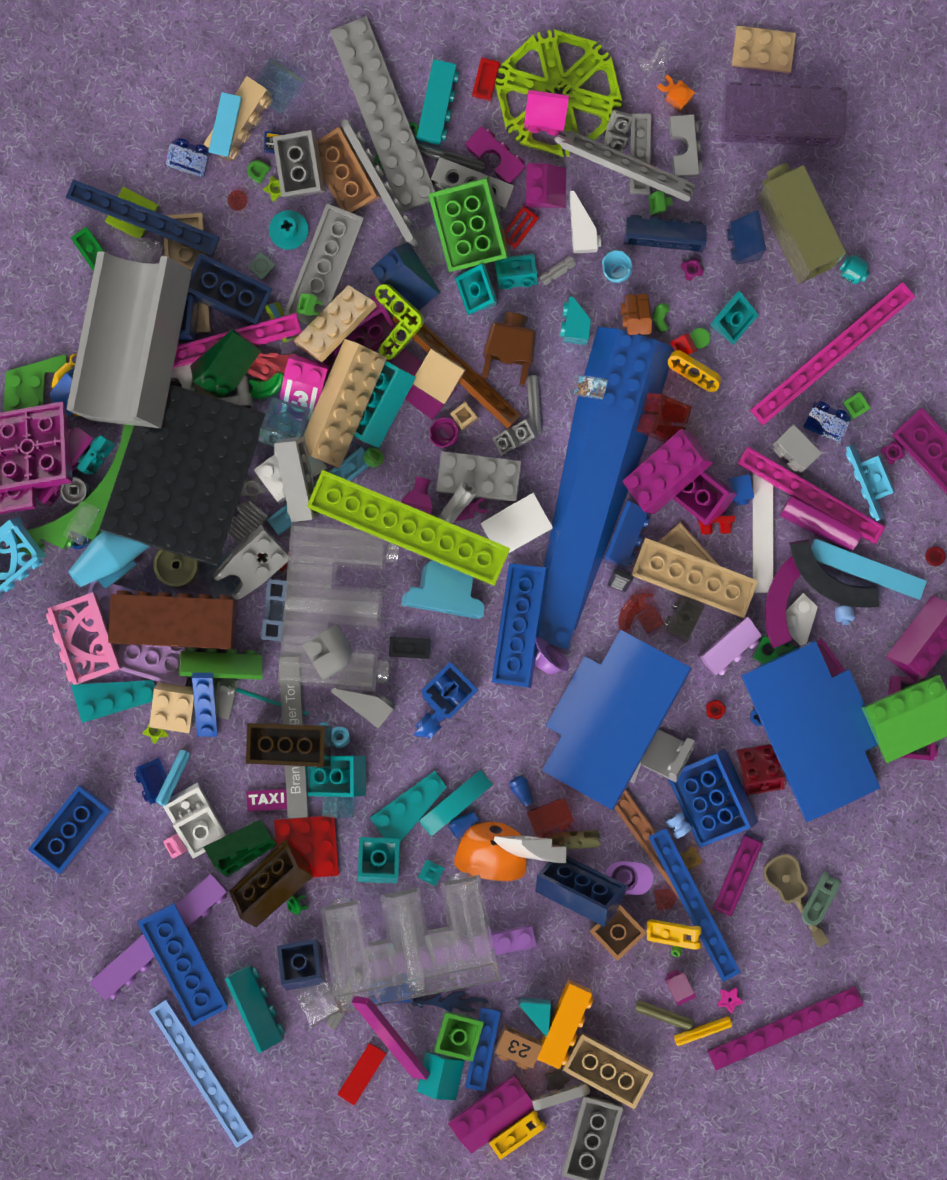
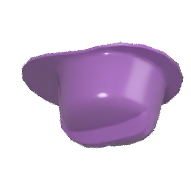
M537 637L536 645L539 653L535 657L536 667L549 675H554L559 671H568L569 662L566 657L544 639Z
M615 862L605 872V875L627 885L625 894L631 895L644 894L649 891L654 880L650 868L639 862Z

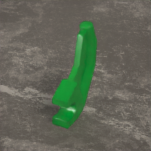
M276 373L268 381L255 378L250 379L248 382L252 385L253 389L249 387V393L252 394V398L262 400L275 395L282 388L284 373Z

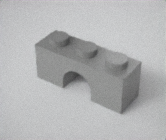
M694 114L670 116V140H681L687 147L685 154L673 156V175L682 179L697 178L699 172H702V161L698 160L697 152H700V140H696V133L699 132L698 120H694Z

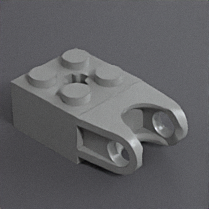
M261 524L231 550L232 552L215 571L213 578L218 581L229 575L238 576L240 582L232 593L233 599L238 600L262 585L291 558L282 545ZM258 553L265 554L263 557H258Z

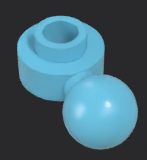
M322 722V723H319V724H318V725L329 726V724H327V723H325V722ZM344 727L333 728L331 744L336 748L347 746L350 742L348 730Z

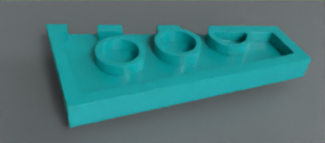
M434 771L378 811L370 819L384 838H397L401 842L447 786L437 772Z

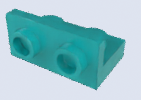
M534 254L507 257L495 261L498 289L508 290L515 287L537 285Z

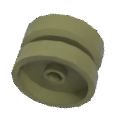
M161 549L154 558V571L157 578L162 583L174 588H184L191 585L200 573L201 562ZM179 562L180 567L178 569L174 568V563Z

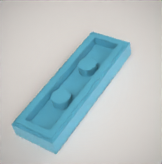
M221 93L209 153L225 157L230 156L242 102L241 96Z

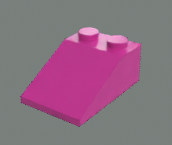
M528 90L524 129H528L527 131L532 133L545 131L552 136L559 135L560 131L564 132L569 96Z

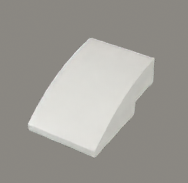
M534 493L480 523L488 538L509 547V553L553 529Z
M198 782L170 797L168 804L163 806L173 823V827L193 859L206 852L203 848L204 846L227 836Z
M525 835L494 837V841L500 847L516 856L566 863V847L552 845V839Z

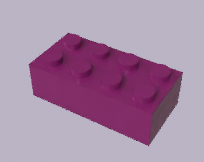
M680 429L627 476L623 483L644 512L655 514L713 464V461L692 432Z

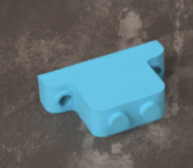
M433 560L425 563L422 567L420 587H410V590L403 594L401 602L402 606L474 619L482 618L485 609L484 604L479 599L471 597L472 576Z

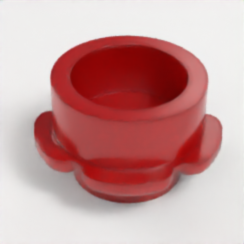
M720 700L710 701L706 705L707 716L715 720L722 718L726 711L725 706L722 705Z

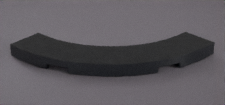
M809 539L789 542L793 560L800 574L818 593L834 602L847 606L861 608L879 607L876 586H855L840 582L824 571L813 555Z

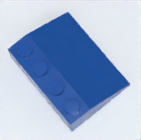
M726 749L686 765L676 783L668 779L687 822L693 828L691 831L699 848L747 830L759 822Z

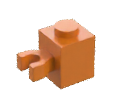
M667 74L664 80L669 85L665 87L659 83L657 88L662 92L668 93L666 101L681 113L694 98L695 92L681 80L675 85L672 78Z

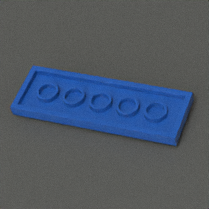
M509 563L492 675L493 683L527 688L532 687L537 653L536 638L539 637L549 568Z
M174 902L137 920L191 1027L228 1009Z

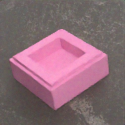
M178 833L163 841L173 859L187 851Z

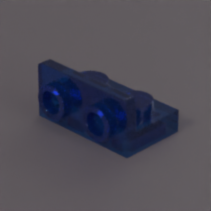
M178 138L170 143L165 166L203 178L212 153H209L208 147L204 145H193L186 139Z
M814 401L803 428L840 443L850 424L851 417L844 410H834L823 401H819V403Z
M160 758L135 767V779L138 784H142L144 789L142 791L145 802L149 801L150 805L156 803L159 792L167 778Z

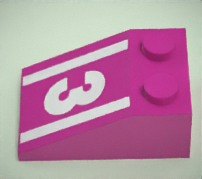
M292 354L288 358L277 412L310 421L327 381L331 365Z

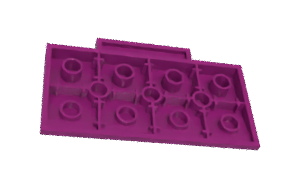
M64 402L0 413V514L35 509V489L73 483L69 428Z

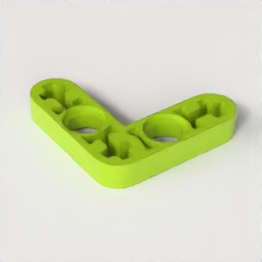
M383 284L375 290L376 299L400 320L399 324L379 348V353L387 357L386 360L395 359L423 326L424 317L392 286ZM388 289V296L391 298L396 296V298L391 301L388 297H382V290ZM398 301L404 304V310L401 313L395 310V304ZM407 313H408L410 316H412V317H416V316H417L418 318L416 319V321H417L418 323H417V324H411L412 319H411L409 316H405V317H403V316L406 315ZM399 330L406 332V339L404 341H400L397 338ZM394 343L398 344L391 349L393 354H386V347H391Z

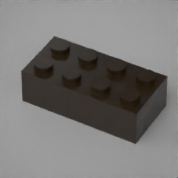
M247 723L246 764L331 766L332 726Z

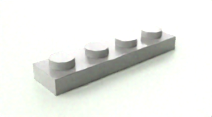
M631 114L633 118L630 123V156L650 164L651 114ZM630 178L629 194L649 195L650 186Z

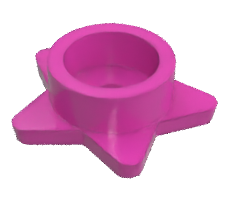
M736 987L730 991L720 989L721 999L717 1006L726 1007L730 1013H733L735 1006L743 1004V1001L737 996Z

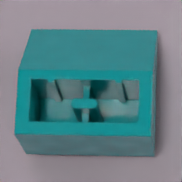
M569 297L568 302H564L562 317L567 318L566 322H562L560 337H564L563 342L587 345L591 319L574 297Z

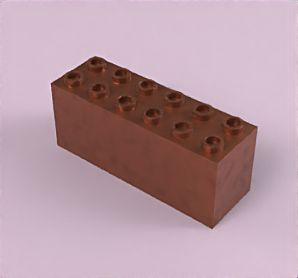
M117 590L116 594H111L108 643L235 649L237 601L232 600L230 596L218 595V599H212V596L198 594V598H192V595L177 593V597H172V594L157 592V596H152V593L137 591V595H132V592Z

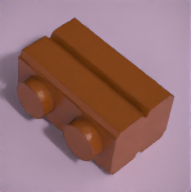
M626 294L624 303H621L623 327H627L629 335H638V333L650 334L652 330V317L649 295L638 294L636 296L635 294Z

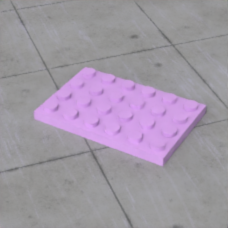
M96 580L91 582L88 594L92 592L97 594L109 629L111 594H116L117 590L137 595V591L116 584H112L105 590ZM88 601L84 603L83 609L89 605ZM85 618L83 619V622L88 627L94 624L91 618L88 620V623L85 621ZM79 624L72 644L90 654V645L99 636V633L87 631ZM101 644L95 645L94 655H97L96 650L102 651L103 647ZM114 644L122 667L120 670L158 682L186 686L189 676L178 675L180 651H184V647ZM95 662L110 667L109 662Z

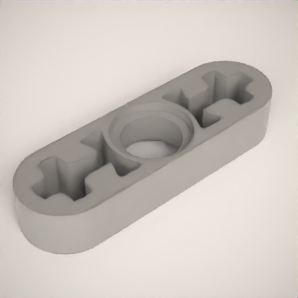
M582 1082L537 1096L531 1101L534 1110H541L588 1095L590 1089L587 1083Z

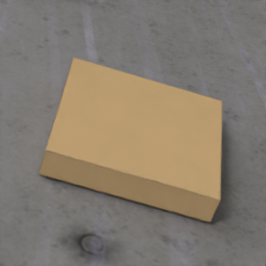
M432 348L416 373V379L413 384L443 404H446L466 369Z

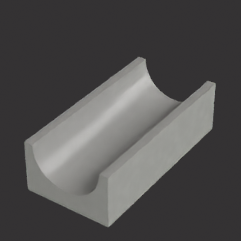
M98 251L66 410L91 421L153 428L162 427L192 272L190 269L167 256H161L159 264H149L125 260L106 252Z

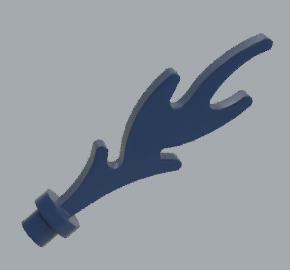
M458 991L448 995L442 1001H439L441 994L430 999H423V996H419V998H413V1006L423 1008L424 1004L433 1005L449 1012H453L450 1006H453L463 1011L475 1012L476 1009L468 1007V1003L477 1001L487 1003L488 1000L477 997L460 999L466 992Z

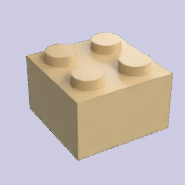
M158 682L154 688L149 727L190 733L195 713L193 687Z

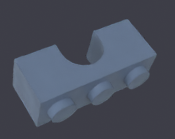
M267 579L266 611L262 625V640L283 642L289 591L288 581Z

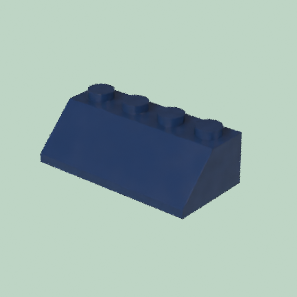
M631 215L626 218L623 244L703 252L706 246L707 225H702L700 221H690V223H682L681 219L662 221L661 217L642 219L643 216Z
M566 855V863L548 862L537 874L535 892L605 927L616 914L628 886Z

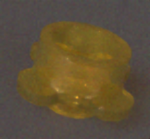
M689 847L686 852L679 853L688 871L702 863V859L698 857L695 847Z

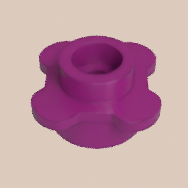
M692 258V260L681 264V269L686 274L685 279L691 281L696 276H702L704 273L698 258Z
M892 441L891 445L884 446L881 449V453L886 456L888 464H894L897 459H902L905 456L897 441Z

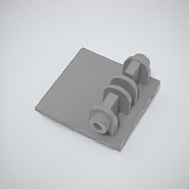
M213 677L217 717L229 720L238 681L229 678Z

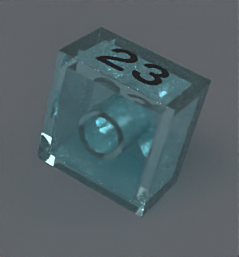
M272 397L260 428L259 442L274 446V443L282 439L303 436L309 422L311 409Z

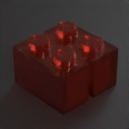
M647 393L643 407L645 414H641L636 432L666 443L680 429L686 430L683 426H671V423L687 424L692 406L663 394Z
M564 797L526 811L535 835H540L541 838L551 835V830L559 828L560 831L571 827L570 823L574 822Z

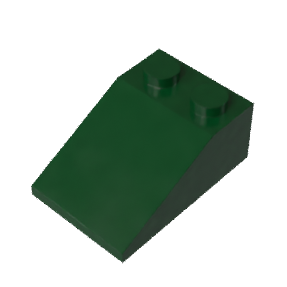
M232 329L190 365L193 382L216 397L225 398L237 388L260 354L261 348Z

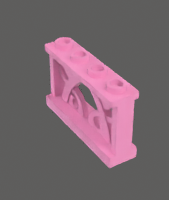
M95 592L47 608L49 613L46 614L49 624H53L55 630L53 638L55 643L60 645L61 651L59 655L63 663L66 662L68 668L66 676L69 682L77 685L122 669L114 644L108 643L109 629ZM86 601L89 604L79 613L72 607ZM63 610H69L74 614L75 618L72 619L69 616H65L67 622L62 624L59 620V614ZM85 618V621L88 623V620L91 618L94 624L88 627L83 622V619ZM79 624L87 631L99 633V636L90 645V654L72 644L74 633ZM62 629H66V630H67L65 637H64V634H63ZM101 644L103 647L102 651L96 650L97 655H94L95 645ZM70 652L76 655L77 657H75L72 660ZM87 660L90 661L91 667L89 672L84 675L79 674L76 670L77 663H82V669H84L87 665ZM95 662H109L110 667L94 672Z

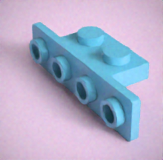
M855 444L847 446L846 457L854 466V476L861 483V493L864 499L868 500L871 516L876 521L884 519L885 516L878 499L894 493L895 489L881 455L862 462Z

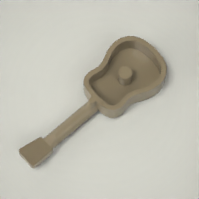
M778 855L764 865L762 871L763 878L768 885L778 892L780 899L784 903L790 904L795 902L802 914L805 907L802 897L806 895L808 888L801 878L799 863L791 855ZM817 925L809 926L812 931L811 935L818 947L829 942L821 928Z

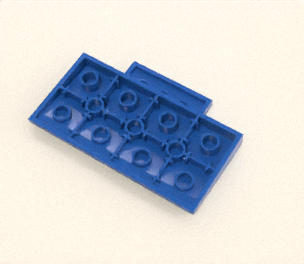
M620 630L601 665L584 656L547 722L546 727L562 736L542 771L607 808L614 810L692 668Z
M810 641L741 675L805 822L830 813L881 788L865 751L878 744L861 707L865 706L858 687L850 670H845L831 677L816 641Z

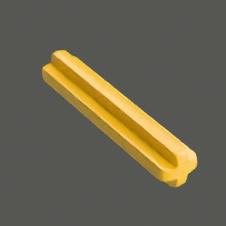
M729 1016L689 1031L674 1035L675 1043L677 1046L731 1028V1019Z

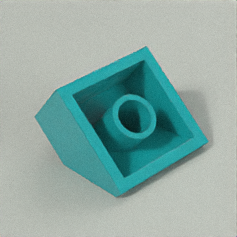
M359 837L357 882L397 884L400 839Z

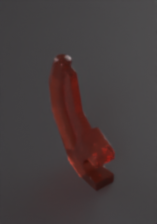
M641 593L632 595L620 611L618 618L619 630L626 632V630L630 629L635 615L652 608V605L645 603V598H653L654 594Z

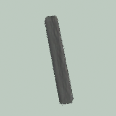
M416 143L421 156L439 160V157L475 171H485V161Z

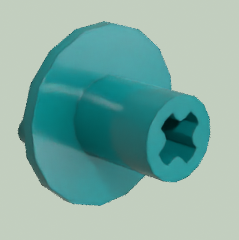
M292 210L282 211L271 220L269 235L272 242L279 248L294 250L306 241L308 224L300 213Z

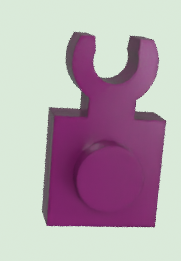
M479 498L475 503L470 502L459 514L455 522L475 518L474 512L480 514L488 512L487 509L479 508V503L485 502V498Z

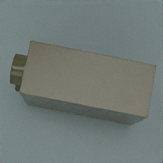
M786 162L771 169L766 173L768 178L762 181L764 188L757 200L799 285L834 268L845 256L846 251L804 165L792 170L789 162Z

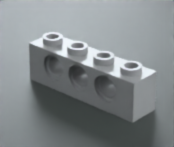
M439 157L431 182L434 184V188L442 190L490 176ZM451 175H456L459 180L453 184L448 181V178ZM490 177L492 189L496 192L495 200L498 212L500 213L501 210L506 211L514 191V185Z

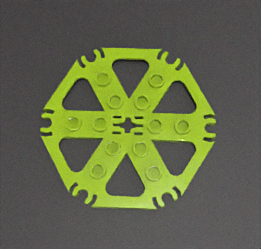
M553 29L555 38L552 37L551 30L547 31L548 37L546 39H543L540 32H538V42L533 34L501 64L503 68H499V73L504 74L505 78H496L497 84H495L505 129L513 125L509 128L508 134L510 135L513 131H517L519 135L515 138L516 142L524 137L523 141L519 142L520 145L564 157L561 144L550 145L534 140L532 132L524 129L526 110L517 118L511 116L506 98L507 93L514 91L528 95V90L555 94V89L558 91L563 89L562 95L569 96L564 131H573L579 134L573 109L596 115L601 118L602 123L587 137L594 141L606 131L610 119L609 116L612 114V108H621L622 98L612 57L604 61L608 58L609 53L607 52L605 55L598 54L602 45H598L594 50L593 47L598 42ZM567 43L584 49L585 54L564 73L558 50L559 44ZM535 50L539 55L544 78L516 70L515 65L529 51ZM603 70L607 74L611 92L608 96L581 89L580 87L597 71ZM565 149V155L569 157L570 153Z

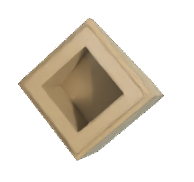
M466 401L450 413L463 431L479 419Z

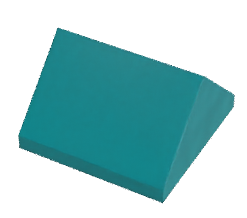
M480 264L455 277L467 315L497 306V300L484 264Z
M738 291L715 317L710 326L734 345L759 314L743 294Z
M521 997L518 1000L519 1006L541 1032L547 1036L550 1023V999Z
M425 1051L423 1066L430 1075L427 1080L419 1079L417 1092L438 1100H456L465 1060Z

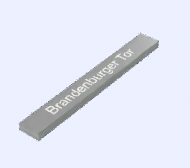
M299 656L279 658L282 724L303 725ZM285 765L288 818L308 817L305 766Z

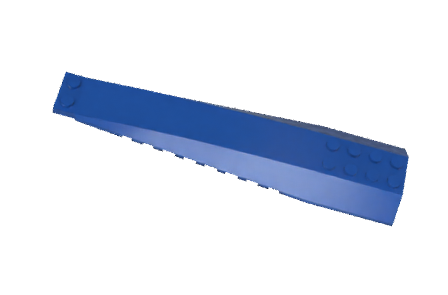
M597 328L583 378L596 379V381L603 380L607 381V384H605V391L602 394L603 398L578 395L552 522L553 529L550 532L544 567L549 568L539 637L550 645L564 649L569 648L573 631L576 629L627 495L628 488L623 483V480L637 468L652 429L669 370L668 359L674 351L673 347L658 340L641 335H629L627 331L620 329Z

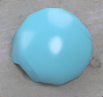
M611 251L602 260L603 273L612 283L626 281L632 274V261L623 251Z

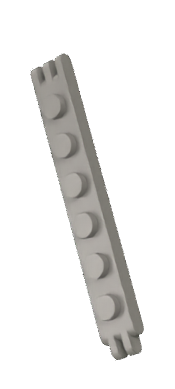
M343 120L341 125L403 237L412 246H417L419 241L410 227L412 222L408 215H404L401 211L403 206L399 199L393 197L392 192L394 190L390 183L384 181L382 177L385 175L379 165H375L373 161L375 159L374 154L369 148L366 149L364 145L366 142L361 132L357 133L348 120Z
M560 131L559 135L555 137V142L561 144L563 149L681 200L689 201L695 190V184L573 131Z

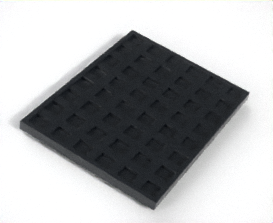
M170 384L162 427L153 428L135 425L133 427L100 526V531L218 566L266 413Z

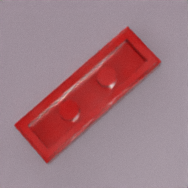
M369 1043L337 1095L355 1105L387 1053Z

